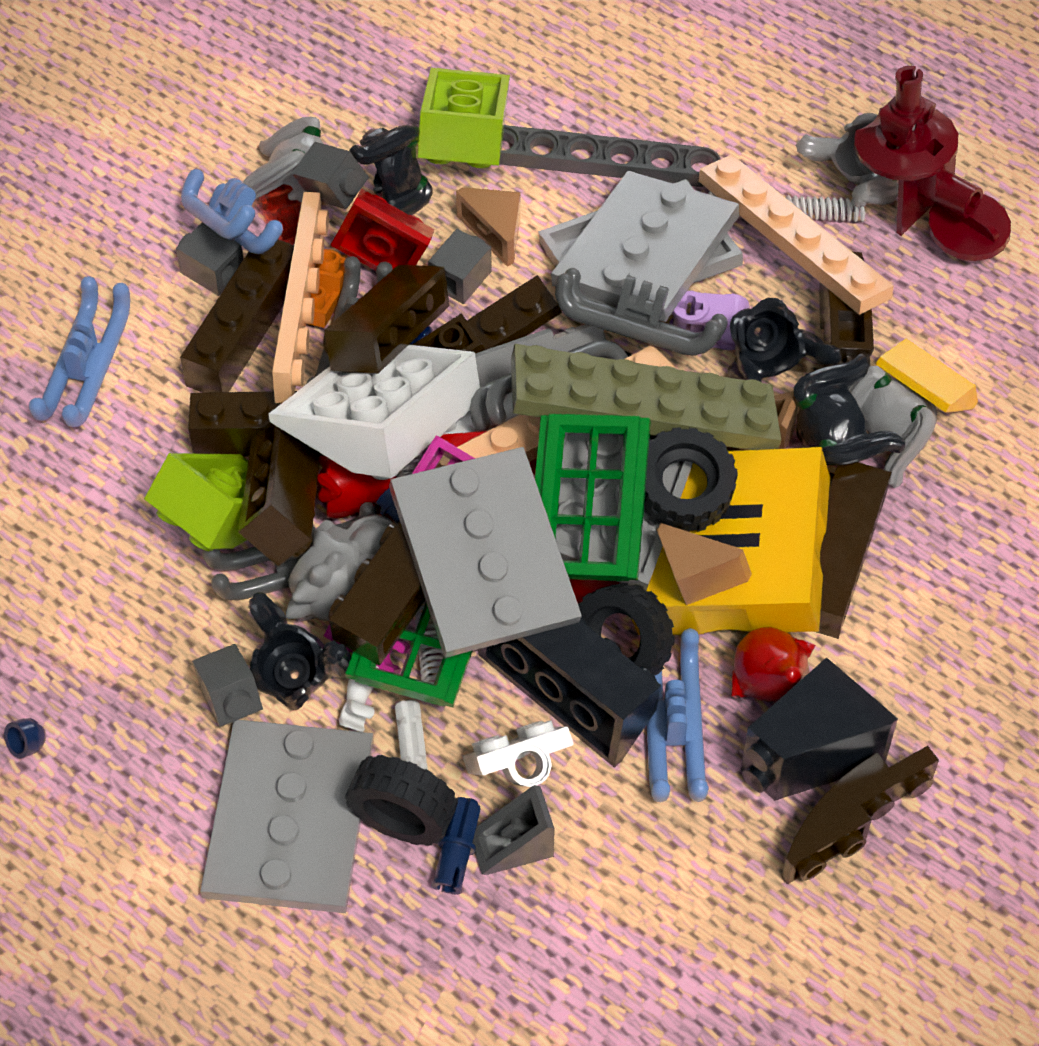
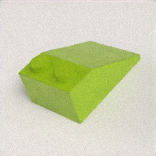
M431 67L420 111L417 158L427 159L433 164H448L454 161L465 162L474 168H488L491 165L499 166L510 75Z
M169 453L144 500L157 509L156 515L161 520L170 525L179 526L190 534V542L205 551L235 548L247 541L238 533L248 460L241 454Z

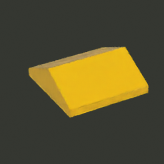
M907 338L880 356L876 362V365L945 413L972 410L978 403L975 384Z

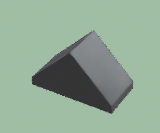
M533 785L476 827L473 844L476 846L475 854L483 875L554 857L555 828L541 786Z

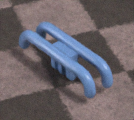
M200 169L191 170L181 192V202L188 212L222 238L235 240L250 253L262 254L277 242L283 232L282 223L278 220L269 221L258 237L248 230L255 217V210L252 204L256 198V193L252 188L237 178H231L226 184H219L215 188L208 206L197 198L205 178L204 173Z
M91 276L84 277L81 280L80 308L42 399L34 398L29 402V410L34 419L45 421L54 414L69 378L84 381L75 405H66L62 409V417L69 427H80L87 420L128 320L131 299L129 287L124 283H117L113 287L112 314L101 342L97 343L92 322L98 305V285Z
M691 628L685 629L681 634V680H671L666 683L665 698L663 697L662 671L654 675L657 682L661 684L657 710L647 723L646 728L650 794L654 801L660 803L665 802L670 795L666 746L685 745L687 788L690 798L696 802H701L706 799L709 790L705 776L699 680V634L695 629Z

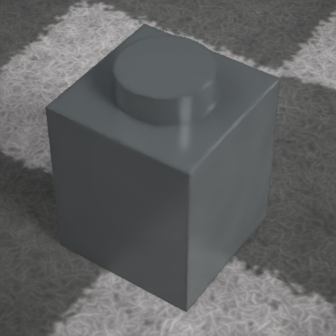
M319 142L312 144L292 172L306 192H318L321 195L322 203L342 209L348 208L369 178L350 151Z
M203 222L192 233L186 234L176 247L180 273L217 296L221 295L244 259L242 246L233 239L222 238Z
M456 229L428 261V266H444L448 296L465 304L492 272L491 246L477 236H470Z
M236 644L192 660L202 694L220 727L263 710L254 676Z

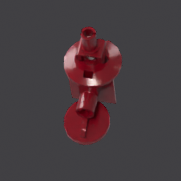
M903 66L897 70L895 76L896 96L879 109V113L872 123L856 130L854 150L860 162L873 173L888 179L899 180L897 234L902 236L930 209L928 230L934 243L945 253L961 260L981 261L991 259L1004 251L1010 241L1011 220L1007 211L994 198L983 194V190L980 187L955 175L959 133L952 120L935 109L936 103L921 96L922 70L919 68L916 71L915 77L916 66Z

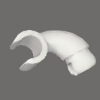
M353 679L348 680L346 702L339 717L340 725L358 732H364L366 718L371 719L375 712L373 707L365 705L374 687L357 683Z

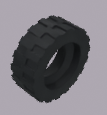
M681 427L672 428V431L668 432L662 431L656 435L655 439L649 440L644 512L649 516L650 521L654 524L663 523L687 532L706 530L707 526L715 525L720 521L721 515H725L730 506L738 477L737 468L735 469L734 467L735 459L726 450L727 446L722 441H717L714 435L708 432L703 433L691 427L689 429H681ZM674 462H692L704 471L707 477V487L700 496L693 499L675 497L664 486L663 472Z
M628 583L611 585L585 595L582 598L583 601L578 603V606L587 626L601 636L602 626L610 615L620 613L629 616L639 629L640 644L635 654L628 659L638 667L647 668L653 675L659 674L664 669V664L671 658V648L674 645L675 636L672 634V628H674L672 619H669L666 612L668 609L664 603L661 604L659 602L658 596L652 591L644 590L643 586L637 584L628 585Z
M384 755L368 756L365 760L361 761L345 795L348 808H351L352 813L369 827H373L378 832L397 840L414 845L424 844L425 846L441 842L457 808L458 798H455V792L447 786L446 782L433 775L434 773L429 770L423 769L410 761L407 762L393 756L385 757Z

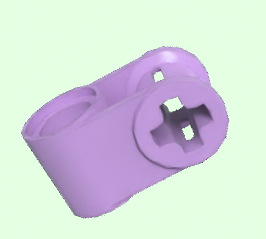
M687 291L672 312L674 317L669 321V324L686 329L687 324H691L690 331L702 332L712 316L723 314L728 321L727 327L721 339L712 348L728 351L735 350V343L730 332V321L738 311L750 309L746 298L737 294L723 295ZM689 302L691 303L690 314L686 313Z

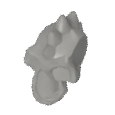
M378 514L363 516L351 522L347 529L338 527L329 520L323 521L313 533V546L299 559L288 579L292 598L287 606L286 618L296 619L299 622L315 618L329 621L328 614L332 604L341 594L345 596L355 584L354 577L359 566L366 558L372 560L380 549V540L384 531L393 521L386 516Z

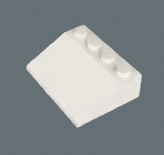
M408 345L379 374L331 371L329 366L269 413V420L272 424L353 473L372 475L373 478L379 480L395 477L415 457L419 456L431 444L436 435L441 437L447 429L464 417L470 410L471 399L480 388L475 352Z

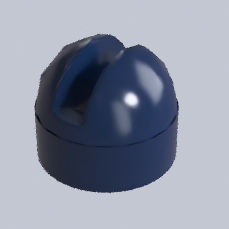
M22 718L6 725L4 731L5 742L11 754L16 758L22 759L42 749L46 741V731L36 720Z

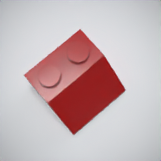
M361 188L330 246L348 256L357 257L361 263L375 271L378 264L385 261L389 262L394 269L398 265H417L428 247L435 229L424 224L418 217L408 215L390 205L382 197L371 194Z

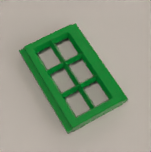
M541 415L535 481L555 539L557 524L582 525L579 561L563 560L569 579L638 581L651 426L650 418L622 415ZM565 433H590L587 469L562 468ZM599 434H624L621 470L596 469ZM561 478H586L583 515L558 514ZM595 479H620L617 516L592 515ZM591 525L616 526L613 562L588 561Z
M426 602L416 631L404 630L400 636L402 639L412 641L400 675L376 668L377 664L356 652L352 654L345 675L346 678L353 679L357 683L442 707L449 706L454 708L473 651L447 658L443 656L434 684L409 677L421 644L441 649L439 639L424 635L431 616Z

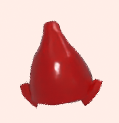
M320 455L319 463L323 468L318 474V482L322 486L318 493V499L321 502H327V518L348 517L358 513L360 506L365 502L376 504L379 497L389 488L390 480L398 477L379 480L373 478L372 475L353 473L325 455Z
M763 627L751 631L741 640L735 652L731 696L734 698L749 696L770 703L777 702L810 672L808 658L816 645L796 639L791 634L773 627Z

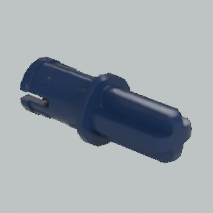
M457 797L458 804L445 836L438 843L441 852L435 876L431 883V887L435 890H439L440 886L443 885L441 892L453 895L462 893L469 856L475 854L476 851L473 839L481 810L478 802L472 798Z

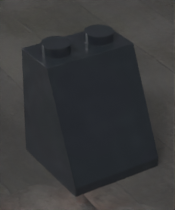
M826 657L748 727L741 764L743 777L752 789L759 793L764 791L774 801L838 781L857 765L876 753H879L886 762L898 718Z

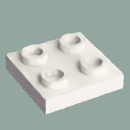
M542 720L517 728L518 737L508 740L507 735L501 737L496 735L472 743L474 752L462 756L468 774L483 776L502 769L506 779L513 784L526 787L539 785L546 780L551 770L549 753L574 745L569 728L554 727L552 720L546 722ZM531 753L536 759V769L531 776L522 778L515 769V761Z

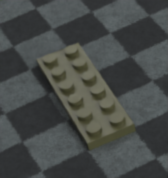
M514 344L511 355L512 404L513 413L540 418L541 415L549 414L640 416L642 418H650L651 435H657L662 431H672V428L681 427V429H689L691 427L698 429L700 432H708L714 435L717 441H722L729 447L766 450L778 449L780 446L781 434L772 384L762 383L753 379L741 380L722 377L714 373L703 374L678 370L671 366L659 367L634 363L627 359L615 360L596 357L583 352L571 353L552 350L539 345Z

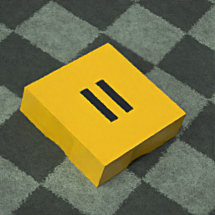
M822 447L728 451L735 459L734 467L735 469L737 468L738 472L735 483L737 485L726 514H722L720 521L715 525L711 524L706 527V530L699 532L693 530L690 533L743 549L752 573L750 579L746 583L686 605L665 550L662 547L646 591H652L657 595L661 604L664 603L668 609L666 612L669 619H672L674 626L672 628L673 635H681L685 629L689 628L695 629L698 634L718 630L751 632L763 627H773L784 632H819L823 583L820 551L827 528L830 475ZM694 463L681 499L696 498L707 487V477L704 471ZM632 620L638 635H640L636 623Z

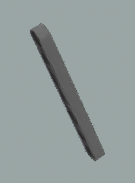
M504 125L503 140L510 142L513 146L510 149L501 150L499 165L623 178L627 171H631L672 184L686 179L691 186L705 187L699 182L700 172L695 171L691 166L698 162L711 164L720 160V156L716 151L707 147ZM537 145H547L552 148V151L546 155H539L531 149ZM578 149H585L593 155L587 159H577L571 153ZM624 153L629 155L632 160L626 164H620L613 161L611 157ZM657 158H666L672 162V165L667 168H658L651 162Z

